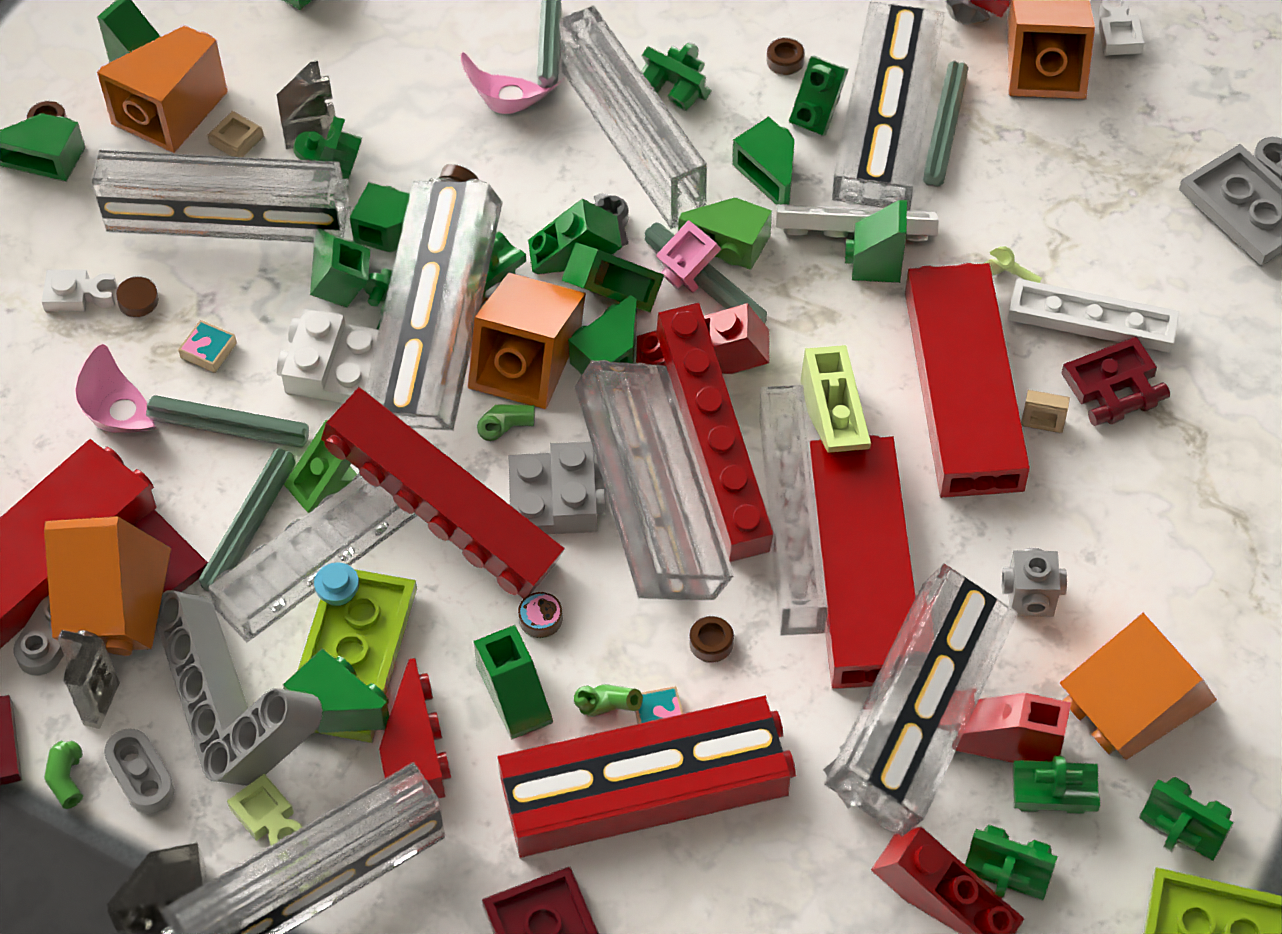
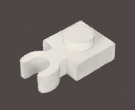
M1108 0L1101 1L1099 11L1101 17L1098 28L1105 56L1143 53L1145 41L1139 16L1128 15L1131 4L1130 0H1121L1120 7L1111 6Z
M47 270L41 301L44 311L85 312L87 302H94V304L102 308L114 306L115 300L112 292L102 291L117 289L115 275L104 273L90 279L87 270Z

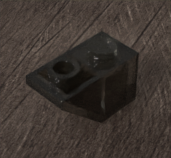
M313 61L307 64L276 94L286 149L293 148L296 137L302 132L314 131L326 139L333 116H336L333 102H325V100L333 99L329 75L321 77L318 61Z
M198 842L149 852L107 903L108 914L116 931L141 932L149 929L153 924L168 921L188 923L196 920L199 915L211 913L205 861Z

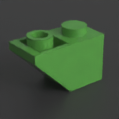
M734 197L682 212L678 218V231L690 220L718 244L721 250L715 257L722 259L728 264L739 265L752 270L771 236L772 210Z

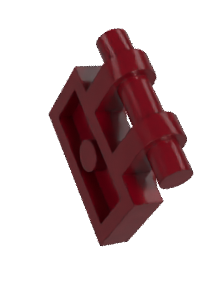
M1137 336L1064 363L1061 374L1081 405L1095 399L1100 404V407L1088 411V417L1093 426L1105 422L1109 424L1122 421L1128 413L1139 409L1145 412L1156 408L1159 401L1170 397V390L1166 383L1162 382L1151 386L1148 382V379L1155 377L1157 366ZM1130 387L1134 393L1118 399L1114 392Z

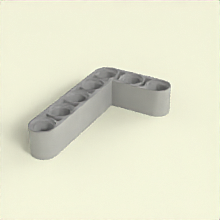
M173 590L162 593L157 628L202 770L210 781L248 786L263 774L266 775L315 732L322 718L321 703L318 697L313 694L272 688L248 708L212 601L207 597Z

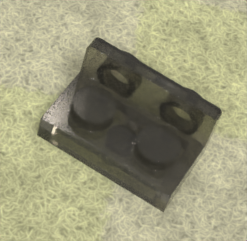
M61 630L58 641L68 663L65 669L64 683L69 690L83 725L100 729L120 684L104 640L89 631L80 630L74 633Z

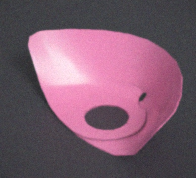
M461 53L462 66L470 82L488 107L500 114H512L525 110L541 100L558 85L556 84L551 88H542L522 78L492 75L480 70L466 53ZM513 85L523 91V97L520 99H500L499 92L505 86Z
M104 344L98 345L85 360L77 378L75 387L76 400L82 411L97 428L112 433H132L156 429L154 421L146 416L147 402L142 394L119 370L109 348ZM128 399L136 405L135 414L127 420H116L110 415V408L116 401Z

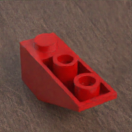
M748 303L704 316L722 374H734L769 364V329ZM657 330L637 336L636 370L638 372L668 373L657 338Z
M415 658L408 659L379 746L391 809L445 798L443 780L451 779L446 751L437 753L434 740L442 739L437 712L428 713L425 701L433 699L428 673L419 674Z
M1019 693L949 703L930 745L1014 763V760L1053 762L1054 756H1061L1071 702L1029 693Z
M922 826L894 834L871 869L876 876L903 900L960 934H1015L1025 919L1004 899L996 896L995 891Z

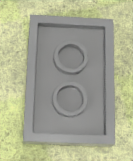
M1241 144L1181 180L1179 191L1261 266L1282 253V181Z

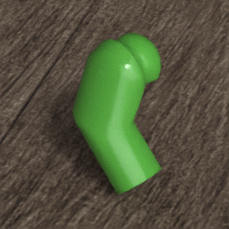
M494 405L478 421V434L484 440L494 441L513 426H534L535 405Z
M609 684L593 688L586 685L580 687L575 692L573 701L582 714L594 717L616 709L637 711L642 705L643 696L640 690Z
M59 741L49 750L44 773L45 782L64 809L75 807L83 799V794L70 777L71 766L78 765L80 762L79 758L83 756L82 748L75 741Z

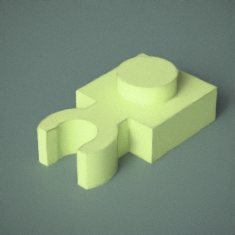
M265 774L227 800L231 812L256 841L265 834H269L268 837L272 851L279 858L283 859L287 856L285 848L280 842L284 836L293 835L301 844L306 842L301 824L293 819H287L294 814L292 805Z

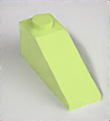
M847 346L806 348L800 382L808 414L827 453L870 449L871 441Z

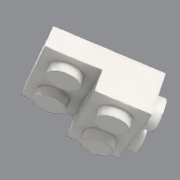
M304 308L300 319L293 318L291 320L288 340L292 344L289 352L281 351L279 354L277 375L282 377L286 394L344 403L358 387L370 394L387 342L386 333L382 330L346 325L343 314Z

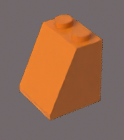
M1010 0L1007 24L1009 96L1086 99L1095 33L1090 1Z
M185 25L102 66L97 71L111 124L172 153L178 150L228 92L217 40L206 32H199Z
M508 273L474 317L467 388L546 409L569 358L568 339L572 337L578 328L582 327L586 293Z
M120 517L46 521L44 535L52 638L69 646L70 653L83 657H94L97 651H107L115 655L129 656L132 655L133 650L152 649L171 548Z
M1144 612L1059 683L1069 694L1063 701L1071 702L1070 710L1079 721L1088 716L1097 727L1091 733L1096 741L1109 755L1117 750L1125 760L1194 717L1217 700L1204 679Z

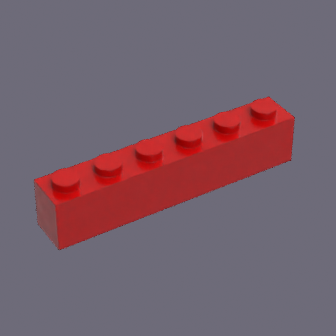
M700 303L658 312L657 338L728 563L770 552L774 533Z
M358 387L326 422L321 440L325 442L327 450L333 456L340 460L346 459L357 467L360 475L366 482L375 487L381 486L390 493L395 503L403 511L409 514L415 513L428 523L429 530L436 537L443 541L449 540L462 550L464 558L470 564L477 568H485L497 578V583L507 593L511 595L518 594L524 599L532 594L558 562L565 549L563 546L362 388Z

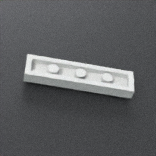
M777 204L776 228H784V233L789 235H806L808 230H824V235L829 237H846L848 232L855 231V223L881 209ZM907 211L906 240L927 241L928 236H938L939 219L937 212Z
M1017 278L1008 320L1119 343L1137 336L1144 348L1171 353L1180 311Z

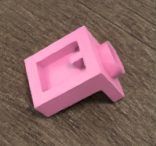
M688 220L657 253L656 257L664 266L661 274H664L666 280L677 289L684 285L694 293L698 289V285L693 279L721 249L715 241Z

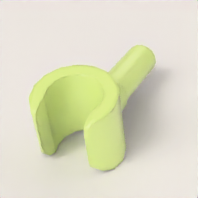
M1006 246L998 247L989 252L998 260L990 259L984 262L990 263L992 275L1000 274L1006 270L1024 280L1038 283L1042 280L1040 276L1015 262L1012 250Z

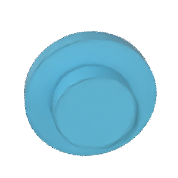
M340 562L330 563L317 572L314 579L316 594L321 600L330 605L340 606L351 601L357 593L359 579L356 571L350 565Z

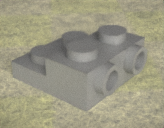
M593 441L550 443L551 453L508 455L510 505L546 534L597 532V515H605L604 489H595V479H603L602 453H593Z

